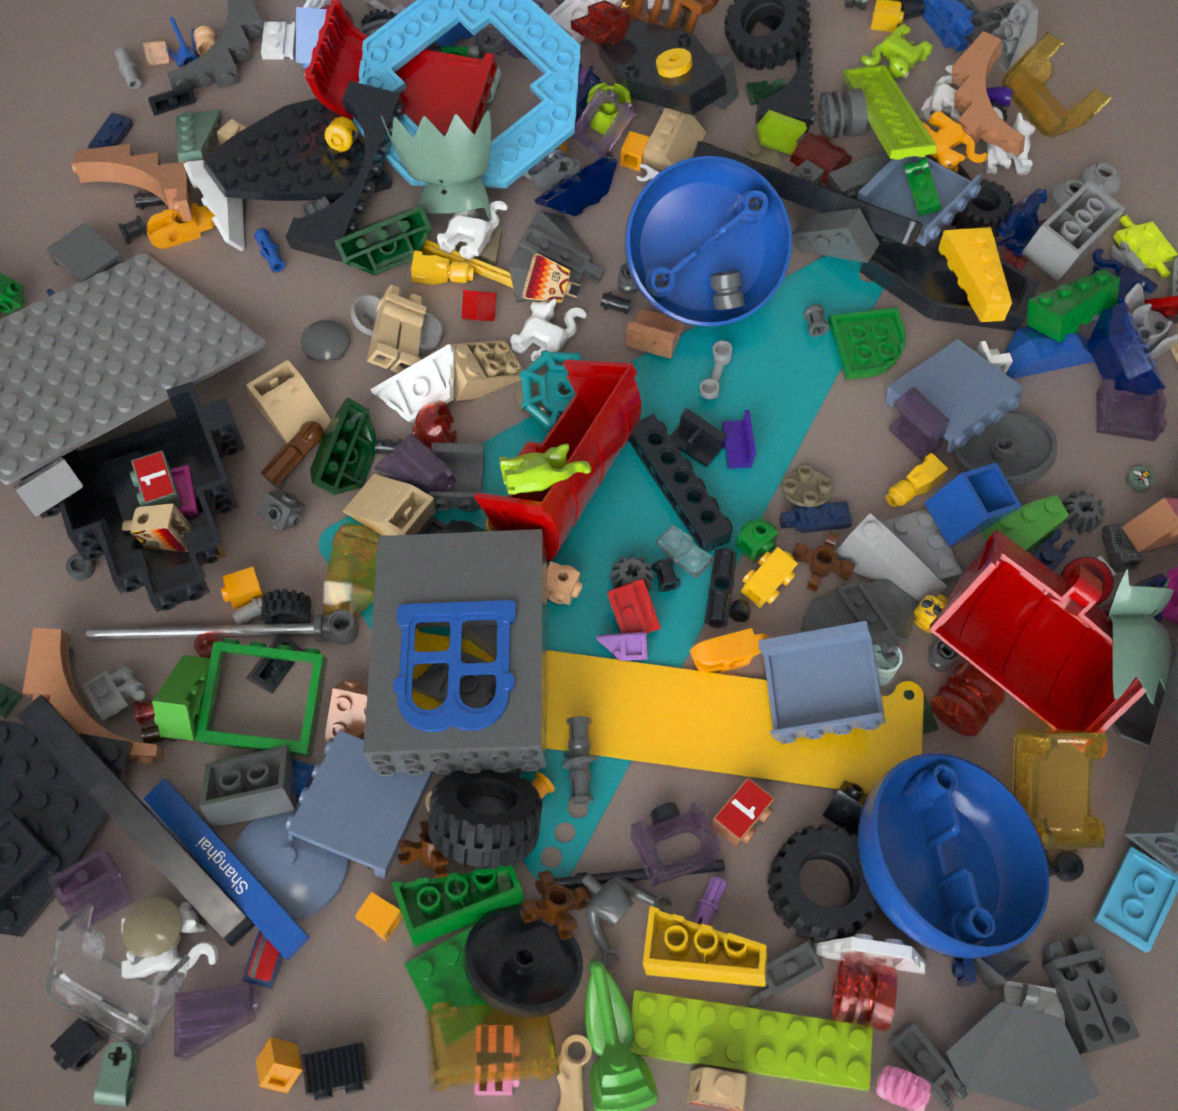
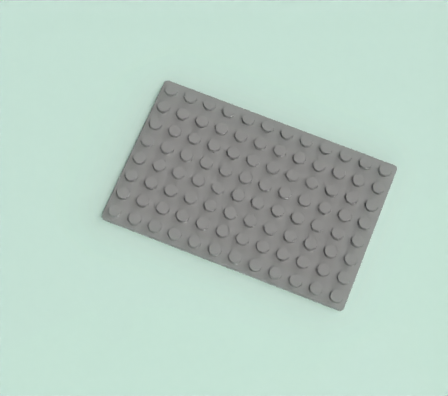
M139 254L89 279L76 283L52 296L0 319V481L6 485L12 484L168 400L167 389L188 382H192L194 386L266 346L265 340L148 254Z

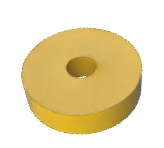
M681 48L667 50L656 59L658 73L668 78L678 77L687 73L693 65L691 53Z

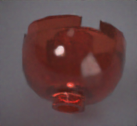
M438 400L428 403L418 410L415 417V425L412 426V432L416 440H419L429 450H432V443H457L456 430L451 432L450 423H454V419L444 401L440 402Z

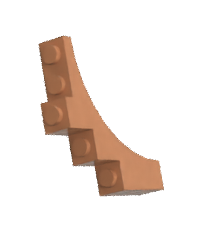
M983 31L952 66V82L960 87L954 93V109L963 113L957 120V123L962 125L975 144L981 138L986 143L993 144L1005 152L1019 157L1024 151L1025 135L1011 128L999 117L992 107L986 91L987 78L993 65L1001 56L1002 39Z
M33 628L22 693L32 698V701L40 694L44 696L78 733L133 743L129 759H136L138 764L153 765L154 760L163 761L165 749L158 745L135 742L118 736L105 728L89 712L80 698L72 678L69 660L70 635L62 629Z

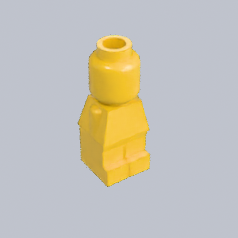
M414 251L411 277L412 282L431 285L448 282V278H450L451 282L466 284L468 281H473L474 267H470L465 262L453 261L450 264V260L437 255H423L421 251Z
M930 453L925 457L923 464L917 465L905 480L898 481L888 489V494L885 496L887 503L891 507L904 506L915 496L928 493V491L943 481L948 468L933 453Z

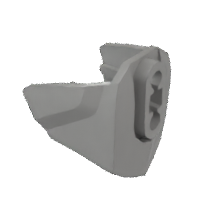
M1139 283L1125 297L1124 304L1119 311L1109 337V346L1117 363L1142 368L1178 344V328L1161 313L1151 311L1152 305L1150 303L1145 305L1143 287Z

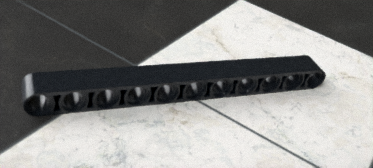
M702 141L697 142L693 157L719 156L741 162L762 175L774 187L781 198L820 213L860 208L873 233L908 246H915L923 226L918 221Z
M40 694L17 714L32 733L230 946L234 947L256 926L215 879L44 696Z

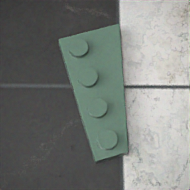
M220 109L199 113L184 112L176 116L177 155L179 162L203 159L209 147L208 141L212 140L214 136L213 130L218 128L217 121L222 119Z

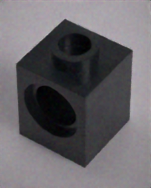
M79 1017L50 1047L57 1053L53 1059L64 1070L71 1068L79 1072L108 1043L88 1021Z

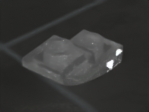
M674 525L656 540V544L661 550L695 579L713 563V557L693 544L692 537Z

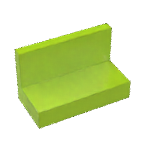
M769 110L757 124L760 145L795 157L799 155L797 140L807 130L805 122Z

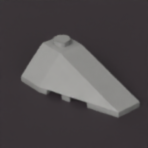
M1019 0L1010 10V15L1003 19L998 29L993 30L991 35L1002 39L1001 56L996 61V64L1008 78L1028 71L1036 54L1038 9L1030 0Z
M871 513L835 551L840 561H848L855 564L854 573L873 581L883 578L888 579L920 602L926 595L937 597L947 587Z

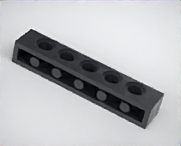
M654 414L639 420L628 442L703 555L730 542L733 531L731 521L722 515L716 499L709 496L703 480L696 477L690 461L687 458L684 459L677 442L674 439L671 440L667 434L665 424L662 421H658ZM676 481H683V482H685V483H684V484H680V483H677ZM689 500H696L698 503H691ZM707 519L712 523H705L702 520Z

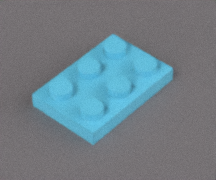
M1128 848L1093 921L1143 952L1151 951L1178 892V876L1167 867L1135 848Z

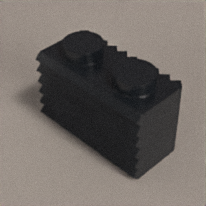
M363 1042L301 1055L305 1093L309 1097L314 1096V1101L333 1098L334 1091L345 1089L346 1094L364 1091V1085L371 1083L367 1049Z

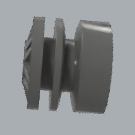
M861 88L846 89L842 97L838 90L832 91V93H821L818 119L822 137L825 140L832 139L833 136L841 138L843 130L847 137L864 135L867 126V104Z

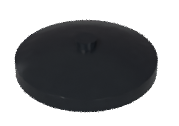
M514 906L494 910L476 922L467 937L463 951L464 971L474 991L495 1009L518 1017H541L554 1013L564 1007L574 996L583 973L582 953L576 939L573 937L562 940L559 936L557 925L549 924L541 917L533 922L524 923L520 911L526 910L525 907Z

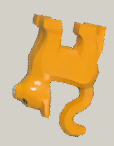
M936 111L928 120L931 125L939 128L937 132H934L929 125L923 122V125L937 145L936 154L929 155L937 159L938 164L957 173L959 162L966 158L963 154L952 150L959 144L966 145V154L973 163H981L987 159L988 154L986 152L980 155L975 153V142L965 132L962 125L954 122L942 111Z

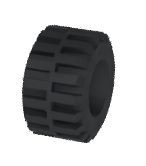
M982 179L980 181L981 190L977 197L971 198L965 209L954 216L951 223L953 226H956L955 230L991 227L994 238L1001 235L1014 208V201L1010 197V192L1005 191V187L997 185L995 181L989 182L987 179Z

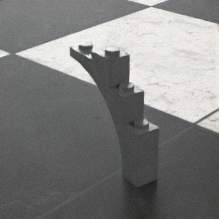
M227 0L228 18L219 39L198 59L181 68L167 72L172 90L191 84L192 89H197L217 83L220 89L240 83L235 64L252 59L248 40L263 36L262 21L252 0Z

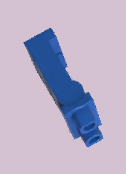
M922 0L924 5L922 18L939 39L943 41L942 45L944 48L953 47L956 52L965 50L969 43L965 36L970 35L975 28L971 22L974 13L971 10H967L966 6L958 0Z

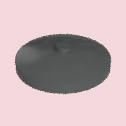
M1009 410L1003 414L998 422H992L980 435H974L963 447H957L953 450L955 461L962 471L966 472L997 463L1009 485L1019 486L1039 479L1052 468L1057 455V439L1053 430L1041 419L1028 413Z

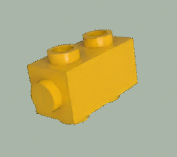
M779 547L772 554L767 551L758 562L761 567L756 572L751 569L742 580L745 585L740 592L759 608L765 602L771 604L780 594L777 590L781 584L787 586L796 575L793 570L798 563L794 561L793 556L789 552L782 551Z

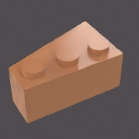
M1164 497L1122 527L1138 553L1178 544V499Z

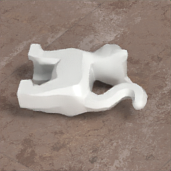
M953 65L945 67V70L951 75L943 76L936 82L932 95L925 100L920 110L919 117L928 121L931 117V111H942L949 114L950 118L957 123V120L963 114L954 109V93L957 90L947 85L953 84Z
M993 107L999 115V117L1003 120L1002 112L998 108ZM1018 113L1016 121L1010 127L1025 135L1024 151L1018 157L1012 153L1005 152L993 144L987 143L988 157L985 160V173L996 174L998 167L995 165L1001 164L1005 166V169H1009L1011 159L1015 163V171L1018 175H1027L1030 172L1033 164L1027 156L1031 146L1029 136L1034 133L1035 126L1022 119L1021 113Z
M502 201L492 202L489 205L491 219L488 222L476 219L478 212L475 209L456 212L449 220L446 232L439 233L437 236L440 249L451 253L455 250L457 244L463 241L467 245L461 247V257L471 260L474 256H479L490 241L492 232L499 224L500 219L495 211H505L508 206Z
M553 299L550 303L545 301L533 302L530 307L532 316L525 321L520 335L513 334L511 337L512 349L522 354L532 343L540 346L539 351H534L531 354V361L533 362L541 355V351L559 352L563 349L566 341L575 334L577 326L574 317L578 316L585 319L587 317L586 312L577 307L567 311L564 318L567 329H563L548 322L555 317L554 307L556 299Z
M183 902L178 908L182 917L181 932L195 933L206 931V927L200 924L198 913L194 910L192 904ZM125 918L122 919V932H123V923H124V921H125ZM200 942L191 948L185 958L179 957L177 946L170 948L159 956L147 958L139 957L131 951H127L128 960L122 961V977L130 979L146 977L157 971H183L191 968L201 954H206L209 964L213 965L218 960V950L211 942Z

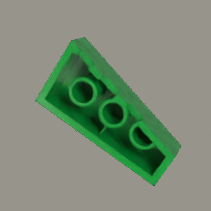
M1098 270L1094 274L1078 278L1074 282L1061 285L1054 290L1041 293L1039 296L1029 299L1027 326L1058 342H1062L1065 340L1066 334H1074L1078 331L1079 325L1090 323L1094 315H1101L1118 304L1120 277L1111 274L1107 270Z
M504 865L499 866L498 869H477L472 873L458 874V872L450 873L447 877L417 878L416 881L402 883V881L391 882L414 948L476 923L483 916L494 910L514 907L524 902L523 891L512 865L507 867Z

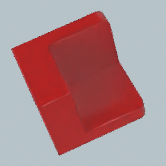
M463 290L462 319L494 321L497 293Z

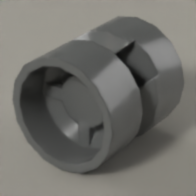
M726 271L710 275L711 287L713 290H716V293L713 295L715 310L732 309L745 305L744 293L738 289L742 285L741 271Z

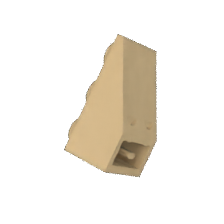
M506 340L451 344L455 348L454 398L456 401L477 399L521 380L519 375L523 368Z
M289 360L246 384L251 402L286 444L296 435L301 425L305 422H318L323 427V430L326 431L332 421L302 375Z
M373 474L345 507L343 512L381 536L416 535L429 518L435 515L436 509L434 498L417 487Z

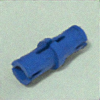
M265 228L258 229L254 233V237L260 246L262 257L266 258L271 271L275 273L282 271L285 268V263L279 254L278 245L272 241L268 230Z

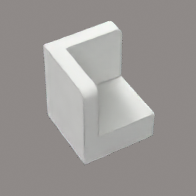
M981 341L975 351L1005 374L1013 361L1010 353L1000 354L998 349H989L986 341Z

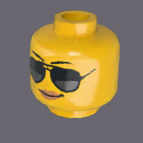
M345 117L335 118L325 131L327 144L332 149L340 152L350 149L358 137L356 125Z
M938 594L937 597L926 595L914 609V623L926 633L931 634L932 632L929 630L930 624L941 613L947 598L941 594Z

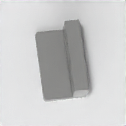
M60 457L12 487L31 512L38 516L83 486L66 461Z

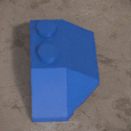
M1031 327L1017 329L1004 354L1010 353L1013 360L1006 373L1011 379L1092 363L1098 360L1089 340L1077 331L1074 334H1066L1065 340L1058 342Z

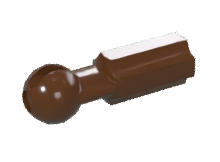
M307 421L302 424L296 435L261 471V474L270 483L279 488L311 449L321 442L324 437L323 427L315 421Z

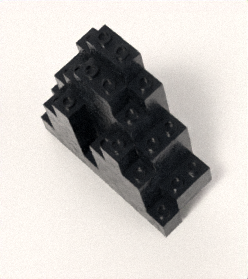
M192 382L166 390L176 413V419L80 451L75 449L62 456L61 458L66 461L83 487L40 514L41 518L56 516L61 512L68 537L84 561L95 560L105 555L113 583L120 594L135 592L140 587L145 586L149 600L156 612L171 610L178 604L198 600L210 593L202 565L216 563L221 558L227 556L215 516L227 514L239 507L221 457L234 455L238 451L245 449L226 397L200 405ZM163 451L170 469L190 466L199 514L185 516L194 528L193 531L184 533L189 548L188 552L148 549L135 536H124L122 532L123 522L125 520H133L135 509L141 507L136 495L139 493V489L134 486L130 476V472L134 471L132 460ZM34 471V472H32V473L26 475L25 477L21 478V481L24 480L25 478H27L28 476L32 475V474L35 473L36 471Z

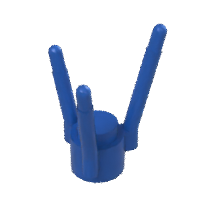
M170 17L172 27L181 46L178 49L177 55L167 45H164V49L176 61L178 67H182L200 57L193 35L195 29H191L192 48L185 44L174 18Z

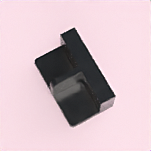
M686 409L681 414L679 426L669 437L677 442L681 451L703 466L708 467L724 449L727 435L689 409Z

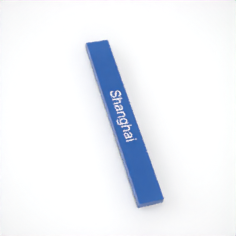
M163 778L143 798L285 959L290 960L311 937L168 779Z

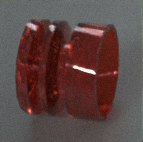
M961 663L948 676L946 684H943L930 699V706L939 720L947 727L959 734L975 737L983 730V726L989 722L990 716L995 714L1003 704L1006 695L1000 686L975 666Z
M843 957L840 960L832 984L833 1021L842 1023L847 1015L848 1024L854 1026L862 1013L865 1028L882 1032L888 1031L893 1019L897 997V971L895 967L874 963L868 976H866L865 963L862 960H857L853 968V960Z

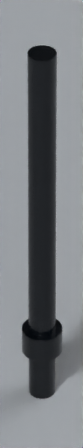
M720 859L591 875L603 885L614 877H621L631 882L725 871L724 860ZM587 872L575 873V876L554 878V884L562 885L567 889L586 887L581 881L585 878Z

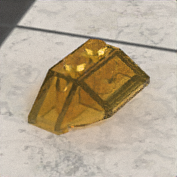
M344 523L335 533L324 580L323 615H331L336 610L342 609L351 612L355 617L357 613L374 601L378 535L371 528L365 525Z

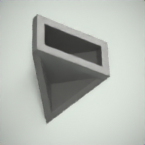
M1004 951L988 957L974 958L973 961L976 974L989 991H992L1009 981L1030 962V956Z

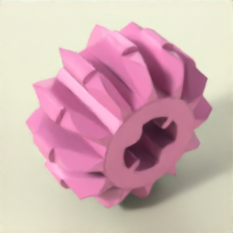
M893 1066L884 1067L881 1075L879 1074L876 1089L879 1097L910 1111L925 1110L931 1095V1084L927 1080L907 1070Z

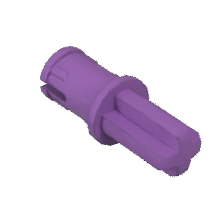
M719 877L711 878L703 898L697 902L699 907L692 922L710 926L714 914L720 910L718 905L727 887L726 881Z

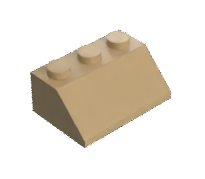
M665 108L644 149L643 164H649L655 169L664 170L679 161L692 158L697 142H703L707 132L693 115Z

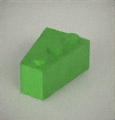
M1056 494L1023 505L1019 510L982 531V534L987 541L991 534L998 529L1029 553L1051 537L1057 529H1060L1069 517V514Z
M183 655L152 700L155 711L154 722L158 725L160 737L194 741L210 658Z

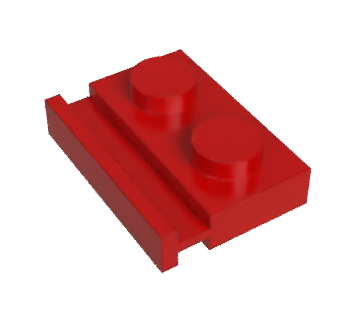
M1178 296L1144 300L1145 305L1149 303L1152 305L1151 311H1157L1166 318H1174L1178 314Z
M643 578L606 591L621 633L645 631L648 634L661 629Z

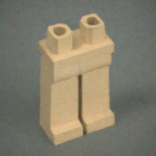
M390 285L385 291L384 296L377 303L378 312L367 362L385 369L390 366L391 371L400 373L421 361V358H418L420 335L424 320L423 315L426 313L427 307L422 305L421 296L409 294L407 298H403L400 296V288ZM380 354L385 356V359L382 360L376 356ZM404 363L407 365V368H402L399 364Z

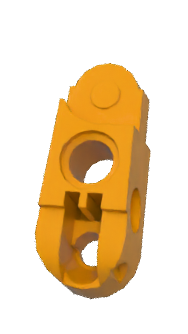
M197 202L192 203V220L182 221L180 212L176 213L175 209L163 210L162 213L150 217L147 225V235L154 247L159 249L170 248L201 238V232L213 229L215 223L212 218L215 214L207 206L198 207Z
M752 628L702 641L691 648L690 654L699 671L710 673L720 671V673H724L749 665L751 659L761 653L759 640L769 639V636L766 633L755 635Z

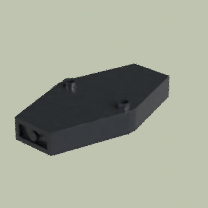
M628 19L596 38L600 58L616 82L624 86L633 99L694 115L727 94L725 74L696 36L690 33ZM681 48L691 53L693 65L687 73L673 78L663 77L658 73L656 59L663 52Z
M874 233L880 244L868 263L861 262L860 273L925 317L937 321L1015 332L1021 327L1028 311V300L1034 297L1040 283L1000 258L1012 301L1005 320L980 322L967 300L968 295L964 288L961 289L957 282L958 277L954 271L949 269L947 265L948 260L945 255H941L938 250L943 233H939L935 240L931 239L926 246L916 242L914 247Z

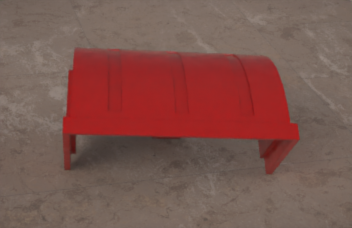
M565 359L563 364L568 372L567 378L576 395L542 444L527 442L518 454V456L528 453H545L550 447L568 444V462L566 465L575 461H586L592 467L591 473L576 472L568 479L555 482L550 488L543 491L509 494L508 497L478 492L474 495V498L496 531L542 529L547 563L557 555L571 529L578 521L640 420L641 397L634 379L637 372L633 363Z
M998 529L987 539L983 549L953 589L941 613L933 620L929 627L933 634L1082 753L1145 693L1141 682L1135 677L1119 699L1114 698L1112 621H1107L1108 615L1095 605L1102 595V581L1081 564L1076 565L1064 578H1061Z

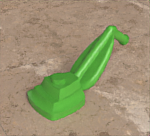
M593 959L588 965L592 975L589 978L586 990L585 1024L590 1045L593 1051L600 1056L592 1065L590 1072V1091L594 1110L640 1111L658 1102L655 1079L645 1060L640 1055L633 1054L630 1051L633 1044L634 1031L631 1015L624 996L612 976L606 971L605 965L600 960Z

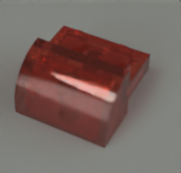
M603 0L589 5L588 15L572 20L571 29L581 36L588 38L593 43H603L606 40L615 45L625 37L629 29L630 13Z
M810 132L797 145L789 161L799 167L806 159L824 170L822 183L826 184L828 173L850 165L853 157L847 154L845 149L830 143L828 138L821 135L815 136Z

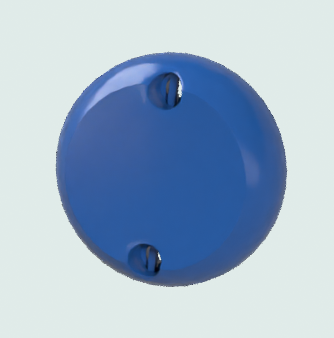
M719 156L692 157L679 161L658 173L643 188L635 200L625 231L627 265L631 277L642 296L665 316L683 324L697 327L728 325L738 322L760 309L773 296L784 279L792 251V233L789 217L782 199L774 187L751 167L736 160ZM755 199V201L749 205V200ZM759 205V210H752ZM726 271H741L742 285L738 289L744 293L745 305L732 309L715 310L713 295L716 293V290H713L711 287L710 275ZM657 275H663L658 281L655 280ZM667 280L666 287H659Z
M925 753L900 762L886 772L872 787L865 799L858 827L860 864L866 883L877 904L901 931L921 945L936 952L969 959L988 957L1007 951L1024 941L1034 932L1041 922L1049 897L1048 862L1041 838L1032 819L1015 795L1001 781L982 767L966 759L949 754Z

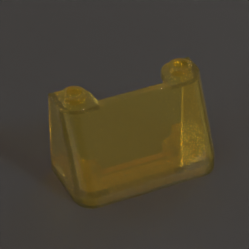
M1022 728L1016 732L1014 737L1013 794L1032 819L1041 838L1044 850L1104 848L1105 826L1099 818L1090 815L1092 760H1101L1108 750L1107 733Z
M451 1003L433 1004V1010H429L425 1014L430 1092L445 1091L446 1087H454L455 1083L456 1088L470 1084L522 1079L530 1081L535 1076L537 1082L553 1080L560 1074L550 1014L532 1018L518 1017L501 1012L489 1004L451 1007Z

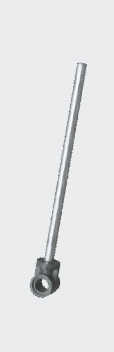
M341 609L336 610L331 615H315L314 623L87 629L86 639L314 634L315 641H335L339 645H349L356 640L358 628L352 613ZM343 625H348L347 628L343 630H338L339 627Z

